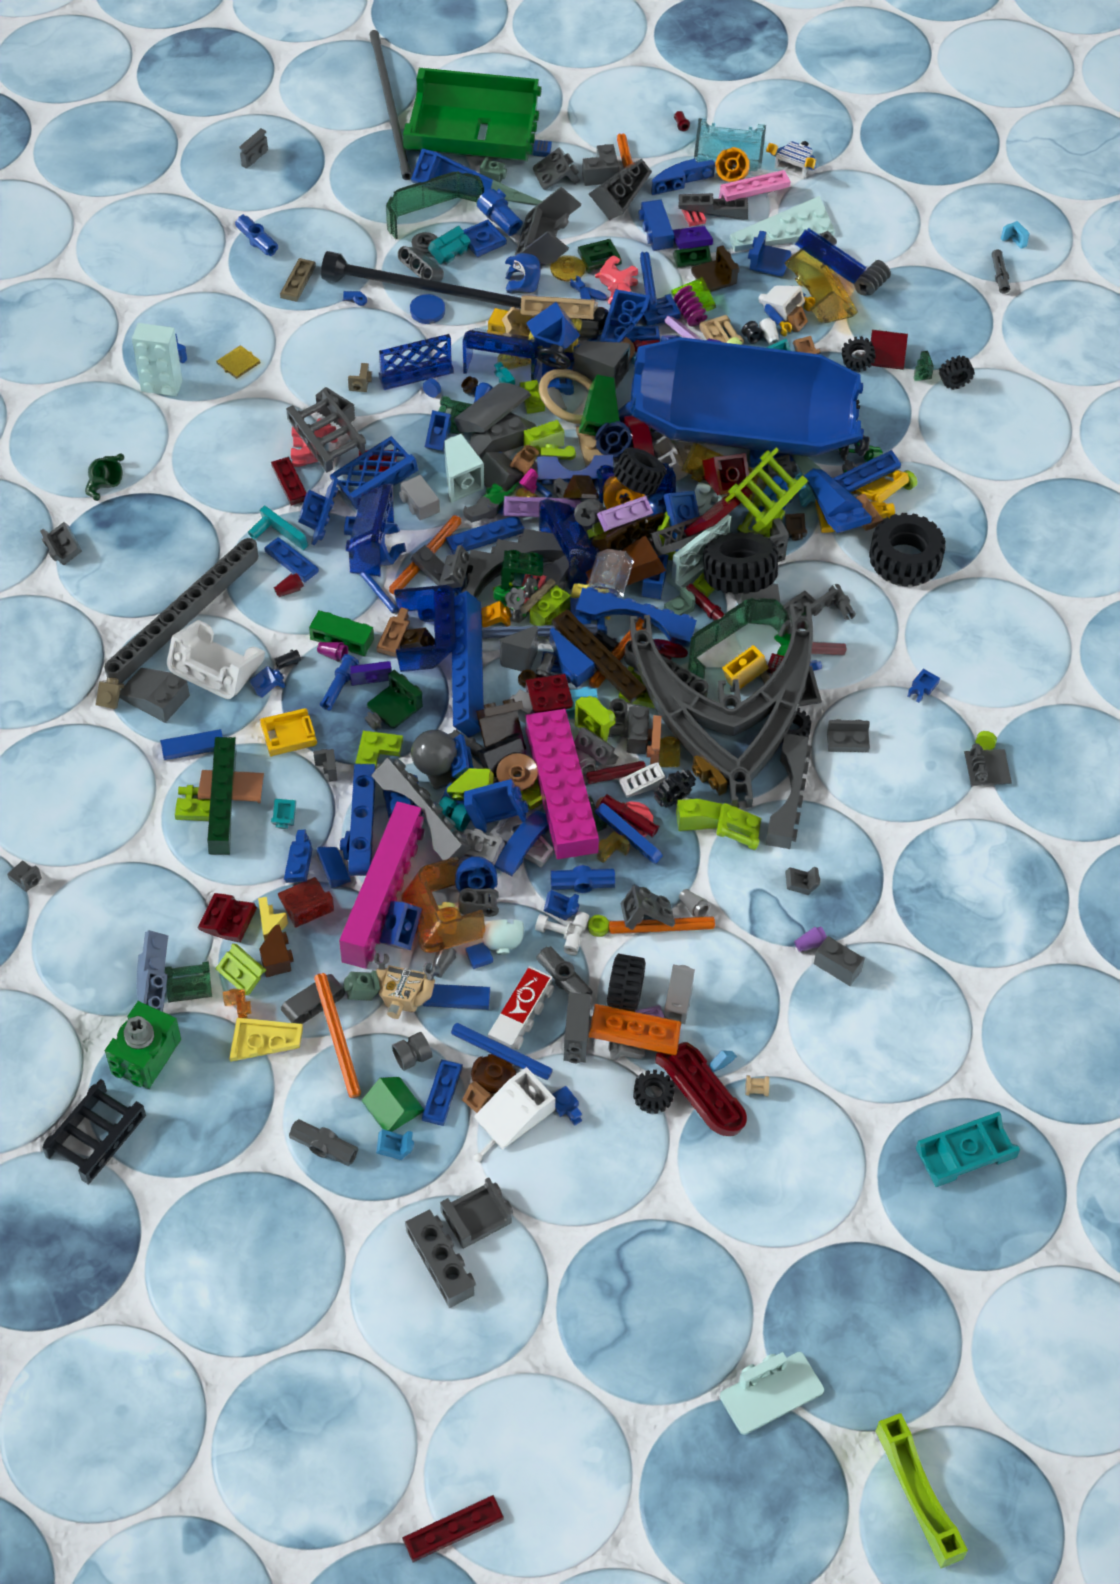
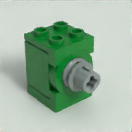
M137 1001L127 1016L128 1020L119 1028L117 1038H112L104 1051L110 1072L115 1077H123L130 1080L137 1087L143 1086L150 1089L180 1043L181 1035L177 1018Z

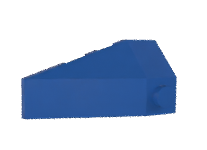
M615 289L599 342L621 343L647 311L650 296Z

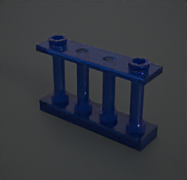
M811 228L805 229L795 244L852 284L856 283L860 275L867 268Z

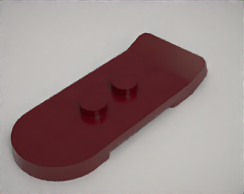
M682 1042L678 1044L676 1055L662 1052L656 1054L655 1063L668 1073L711 1130L723 1136H735L741 1132L747 1122L745 1109L735 1097L733 1098L712 1071L699 1049L688 1042Z

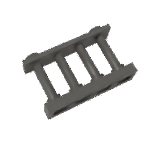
M326 389L322 390V401L302 411H297L293 405L286 408L288 421L326 473L333 470L334 458L357 447L362 454L365 453L366 440L364 436L356 431L336 404L335 397L329 394ZM325 407L332 413L311 425L306 424L304 421L305 417ZM335 420L342 426L322 438H317L314 434V431ZM346 433L352 440L331 452L326 451L324 448L325 444Z

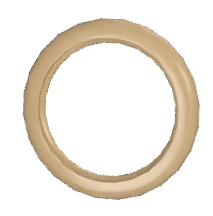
M554 369L547 372L539 382V394L544 405L557 417L567 422L580 424L582 415L569 413L557 406L548 394V385L552 379L561 377L575 380L589 390L592 381L585 375L570 369Z

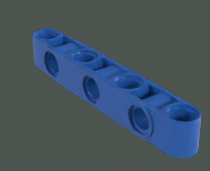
M354 764L348 861L349 876H366L371 865L375 802V779L371 775L376 770L375 764Z

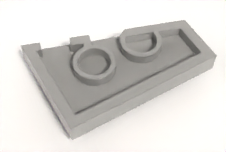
M519 816L502 819L492 829L490 836L493 834L498 835L507 844L523 822H521ZM540 836L524 858L542 868L553 855L554 849Z

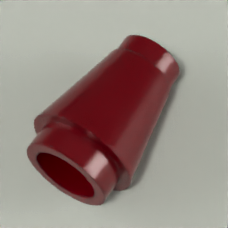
M291 573L273 588L277 596L281 597L301 591L300 588L304 587L297 573L293 575Z

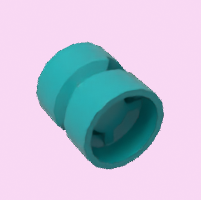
M447 796L443 797L439 802L443 809L442 813L454 821L456 824L454 827L458 831L463 832L471 820L464 804L460 803L458 805L456 800Z

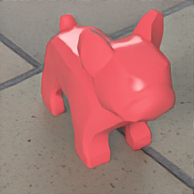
M611 256L602 266L600 272L595 274V278H599L601 283L606 285L608 290L611 291V296L608 300L609 305L612 302L615 289L632 292L630 287L638 285V280L632 278L638 275V268L632 265L622 271L617 269L614 264H618L620 259L616 256Z
M328 424L314 431V434L317 438H322L335 431L336 426ZM292 427L293 446L303 447L301 449L291 448L293 466L301 467L318 462ZM338 439L331 441V443L337 442Z

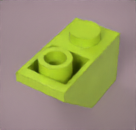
M469 768L447 788V793L453 800L464 801V791L493 784L494 774L490 769Z

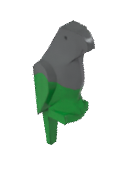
M519 481L507 492L496 483L490 488L487 487V494L483 495L476 505L468 508L465 506L463 515L471 523L485 518L494 519L504 503V496H511L520 485Z

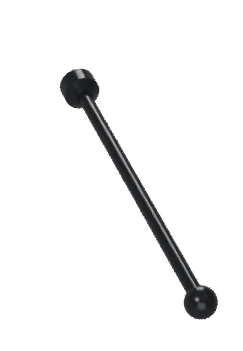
M326 251L321 266V278L323 280L338 282L345 275L521 309L520 297L350 265L341 253ZM598 307L594 312V319H579L598 321L599 330H603L609 311L604 307Z

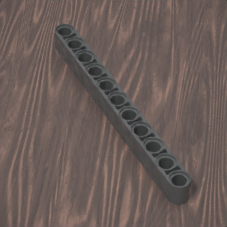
M252 538L241 540L105 663L106 677L119 679V683H123L162 648L171 639L172 635L184 628L258 560L257 542Z

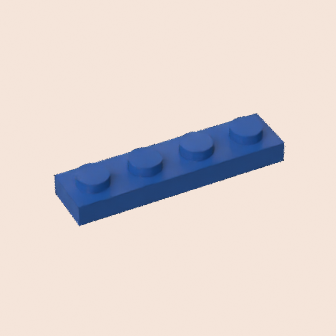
M890 450L833 479L851 493L900 469L901 463L894 452Z
M511 516L446 537V543L452 554H455L459 545H462L467 552L495 543L498 539L504 540L523 534L524 526L519 517Z

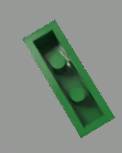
M318 610L309 626L310 640L316 642H343L344 645L348 646V652L364 657L374 641V629L372 626L352 621L349 618L336 616L330 612Z

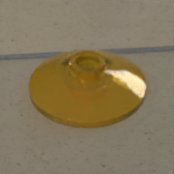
M564 255L560 256L555 263H551L550 271L555 278L561 281H570V279L575 281L576 276L581 278L584 275L585 265L578 257Z

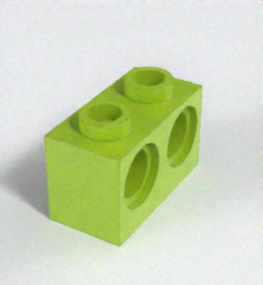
M555 585L530 609V623L534 626L553 625L552 619L567 609L570 611L571 595Z

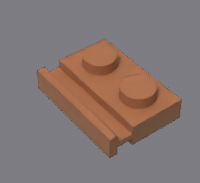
M653 715L652 729H648V741H651V745H647V757L650 758V765L659 763L662 716Z

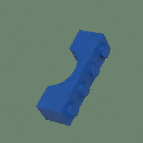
M594 455L591 463L579 471H571L564 468L556 456L537 457V481L541 482L542 485H551L553 481L560 477L564 482L569 483L573 475H589L592 481L598 480L599 484H604L613 475V455Z

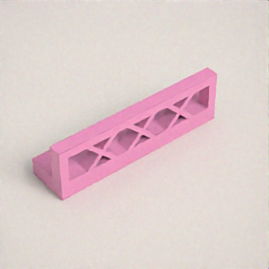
M785 170L721 184L719 199L725 198L727 202L790 187L791 181Z

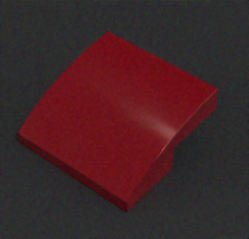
M872 330L871 342L874 346L876 358H874V364L871 363V365L904 370L908 334Z
M214 893L197 928L212 936L241 943L257 907L252 902L237 901L233 895Z

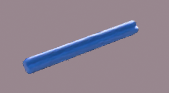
M641 252L640 263L645 294L650 296L648 309L655 310L658 303L650 255L648 252Z
M455 1023L452 1027V1035L522 1069L527 1067L534 1075L548 1080L552 1075L553 1069L466 1026Z

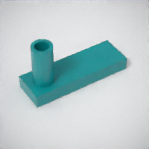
M265 505L259 510L262 518L248 531L249 536L256 540L271 526L303 551L309 546L306 536Z

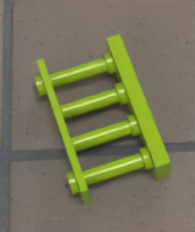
M777 447L772 452L767 450L760 457L762 461L739 485L735 484L728 490L730 495L725 499L728 502L735 496L751 512L756 521L752 529L756 533L763 529L808 482L804 476H801L798 480L793 479L774 460L773 456L779 451ZM766 463L787 483V490H782L762 469ZM756 474L777 495L776 498L778 500L776 502L774 500L771 501L751 480ZM745 485L766 506V513L760 512L741 492Z

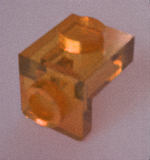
M230 989L223 992L225 1006L237 1005L238 1018L248 1019V1014H252L251 1002L246 1000L245 989Z

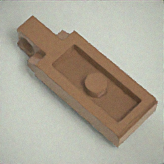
M401 607L397 617H390L377 645V652L396 657L404 635L409 628L408 609Z

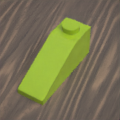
M702 799L677 800L676 818L678 831L716 829L723 804Z

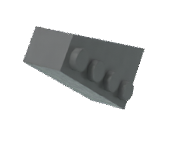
M640 159L626 166L590 192L589 196L606 217L611 220L624 214L652 171L643 159Z

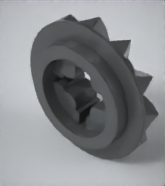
M429 232L419 233L412 238V247L419 249L424 254L430 253L428 247L431 241L438 237Z

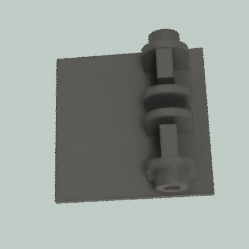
M976 743L972 745L970 751H964L971 786L1012 784L1005 749L983 750L982 746Z

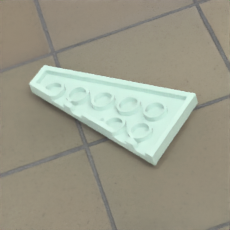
M818 196L730 234V242L734 252L750 248L753 249L754 237H758L760 230L767 232L765 242L767 246L811 240L814 236L829 231L834 236L835 230L822 200Z

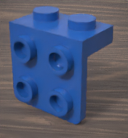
M760 230L758 237H754L753 249L750 248L749 270L784 276L791 258V251L765 245L767 232Z

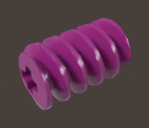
M688 285L675 294L674 301L677 303L682 315H684L687 324L690 327H695L704 322L708 316L704 315L706 309L702 308L703 304L699 302L698 297H695L696 292L692 291L693 287Z

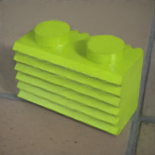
M555 420L548 422V424L545 423L544 425L524 430V446L531 445L535 447L539 454H541V447L546 448V444L557 445L558 448L562 447L565 441L564 429L559 421Z

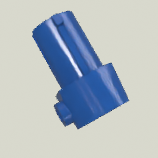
M495 189L485 191L479 197L477 207L508 236L515 235L521 229L523 221L508 207V201L504 199L506 197L505 193L500 189L497 191Z

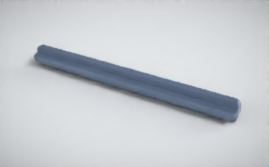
M583 624L593 635L597 634L596 624ZM554 625L537 626L538 636H550V629L552 627L564 636ZM532 626L482 628V638H504Z

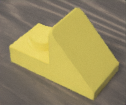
M267 897L258 898L265 941L275 925L280 924L282 931L287 926L288 919L287 913L274 914L273 906L268 905Z

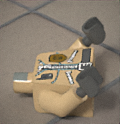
M379 953L374 955V962L379 965V968L376 969L380 985L379 996L383 999L385 1006L389 1007L387 1012L389 1017L399 1019L402 1010L415 1012L418 1006H421L431 998L435 983L433 978L439 974V966L435 965L431 972L432 964L426 963L423 967L424 973L391 965L385 968V965L389 962V956L384 953V961L380 962Z

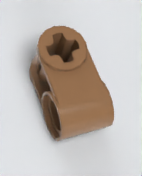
M525 445L515 455L510 467H515L523 472L525 476L535 463L539 451L531 445Z

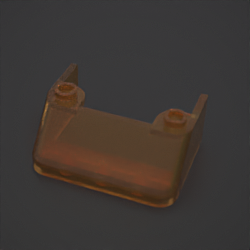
M457 857L423 866L401 895L402 902L422 908L415 935L421 949L427 953H434L481 939L485 933L482 910L461 916L459 910L454 907L439 909L432 894L434 891L456 885L455 874L459 866Z

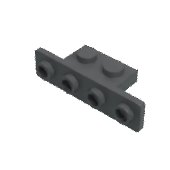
M833 588L818 600H815L808 592L804 591L780 607L777 614L786 622L783 623L778 635L782 637L785 634H791L789 621L790 604L797 603L798 608H795L797 618L805 617V615H801V611H803L804 603L810 602L811 615L817 616L825 606L829 607L836 600L834 596L838 590Z

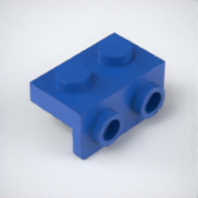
M462 734L453 739L457 749V756L454 757L451 764L452 777L456 779L469 768H474L470 747L466 746L465 738Z

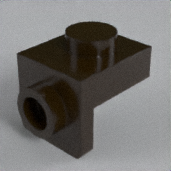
M805 513L785 514V528L789 538L793 541L802 540L808 533L805 527Z
M426 627L410 629L406 631L400 645L404 650L421 648L425 655H429L434 646L435 639Z

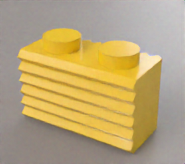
M751 645V648H748L741 655L732 659V662L722 667L726 681L732 687L734 679H738L740 689L769 669L765 656L754 645Z

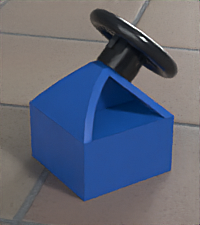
M555 302L526 322L533 337L543 347L536 351V357L539 361L555 369H567L570 367L571 361L563 352L580 334L573 321L559 304Z

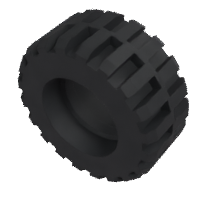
M907 513L891 515L890 519L887 517L882 520L873 532L869 551L871 566L874 567L878 575L881 574L884 580H890L892 584L897 585L898 583L905 587H908V585L918 586L920 583L924 584L929 579H933L941 569L946 548L945 537L941 529L937 528L933 521L929 522L928 518L924 516L919 517L918 514L914 513L912 515H907ZM910 545L917 548L921 553L914 555L904 554L897 551L894 546Z
M754 532L727 533V535H720L717 539H712L704 548V578L711 587L717 591L721 590L723 593L749 594V592L755 593L760 591V589H766L774 583L778 576L777 546L770 538L764 537L762 534H754Z

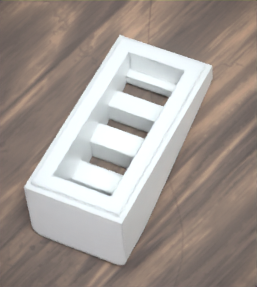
M657 762L620 779L619 784L626 798L657 789L660 783L665 780V775ZM628 783H632L634 788L631 789Z

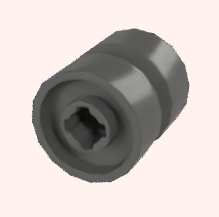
M422 1032L408 1037V1042L401 1040L392 1044L395 1059L403 1071L415 1066L416 1061L424 1062L432 1058L431 1048Z

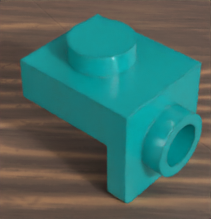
M274 800L271 823L276 825L275 828L288 829V826H294L296 800Z

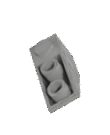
M673 964L664 1018L680 1021L681 1024H685L691 1003L695 969L686 965Z

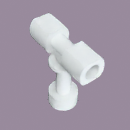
M577 912L573 923L568 922L567 926L548 921V916L539 914L535 931L544 933L547 929L564 934V939H567L564 945V952L569 955H576L581 944L580 935L585 933L590 915L584 912Z

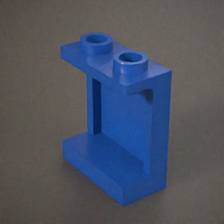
M512 779L464 791V807L475 828L484 833L487 832V823L514 816H519L521 822L526 821V813L529 812L526 801L522 800L520 788L515 786Z

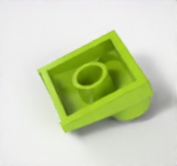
M580 697L575 701V726L579 729L585 727L607 742L609 729L615 725L616 717L610 709L607 710L596 697Z

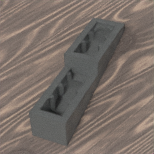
M713 193L679 194V209L748 220V198L726 202L725 198L713 199Z

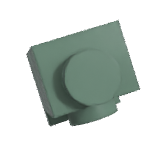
M485 156L480 166V174L501 183L502 179L506 178L507 169H505L504 163L489 160V157Z
M374 970L371 973L351 971L343 983L347 998L350 1000L372 1001L380 990L377 972Z

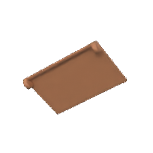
M202 770L198 800L210 799L212 770ZM235 771L232 800L257 801V803H261L264 773Z

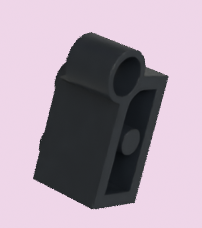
M519 732L509 735L502 741L477 750L483 769H490L494 777H497V766L503 758L516 753L526 755L525 750L527 748L522 733Z

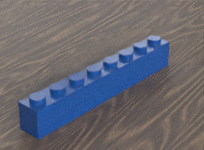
M465 591L451 598L453 727L467 737L481 732L476 711L484 709L481 602L468 591Z

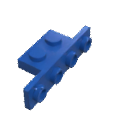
M336 478L328 486L325 497L311 490H308L298 522L315 530L311 541L312 545H315L318 540L322 541L325 536L326 530H324V526L328 524L330 519L328 513L334 506L332 499L336 496L339 489L336 487L338 482Z

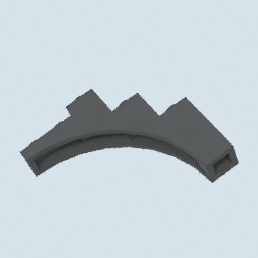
M524 529L523 536L518 538V543L498 539L496 546H492L491 553L470 550V562L466 571V583L468 586L467 588L464 587L463 592L468 591L475 598H478L484 588L501 575L504 550H518L521 553L535 552L543 556V562H554L569 552L570 536Z

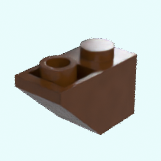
M280 924L275 925L259 948L262 965L266 969V978L290 972V963L294 962L291 949L287 950L286 945L289 944L286 931H281Z

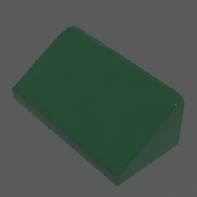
M709 246L675 250L673 253L677 268L701 265L712 261Z

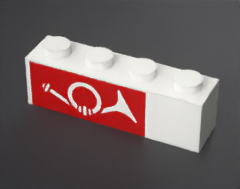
M529 966L488 1033V1038L513 1050H519L523 1043L525 1032H530L534 1024L533 1019L535 1015H540L542 1012L545 998H550L553 993L552 976Z

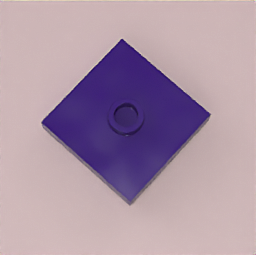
M705 226L673 230L674 241L679 249L713 245V238Z
M391 661L351 666V686L389 681L388 674L392 671Z

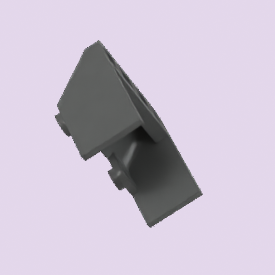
M560 187L535 206L525 218L515 255L527 253L536 256L542 264L555 263L561 255L569 250V247L556 237L557 232L568 225L569 215L577 210L581 203L564 188Z

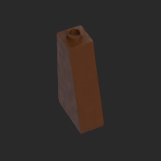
M644 536L585 573L589 578L586 581L588 585L610 586V590H598V592L606 594L663 573L666 569L647 537Z

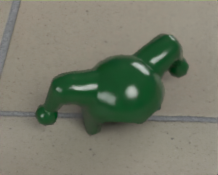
M122 453L117 454V456H104L103 458L95 459L89 465V480L85 492L88 496L93 497V500L98 501L101 498L100 494L96 493L98 489L116 487L120 484L123 471L118 461L124 460L125 457Z

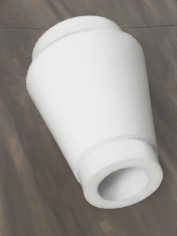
M771 318L762 320L759 323V328L764 331V338L769 345L779 342L775 321Z

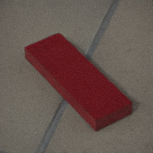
M285 457L272 461L271 466L290 505L304 502L307 492L290 458Z

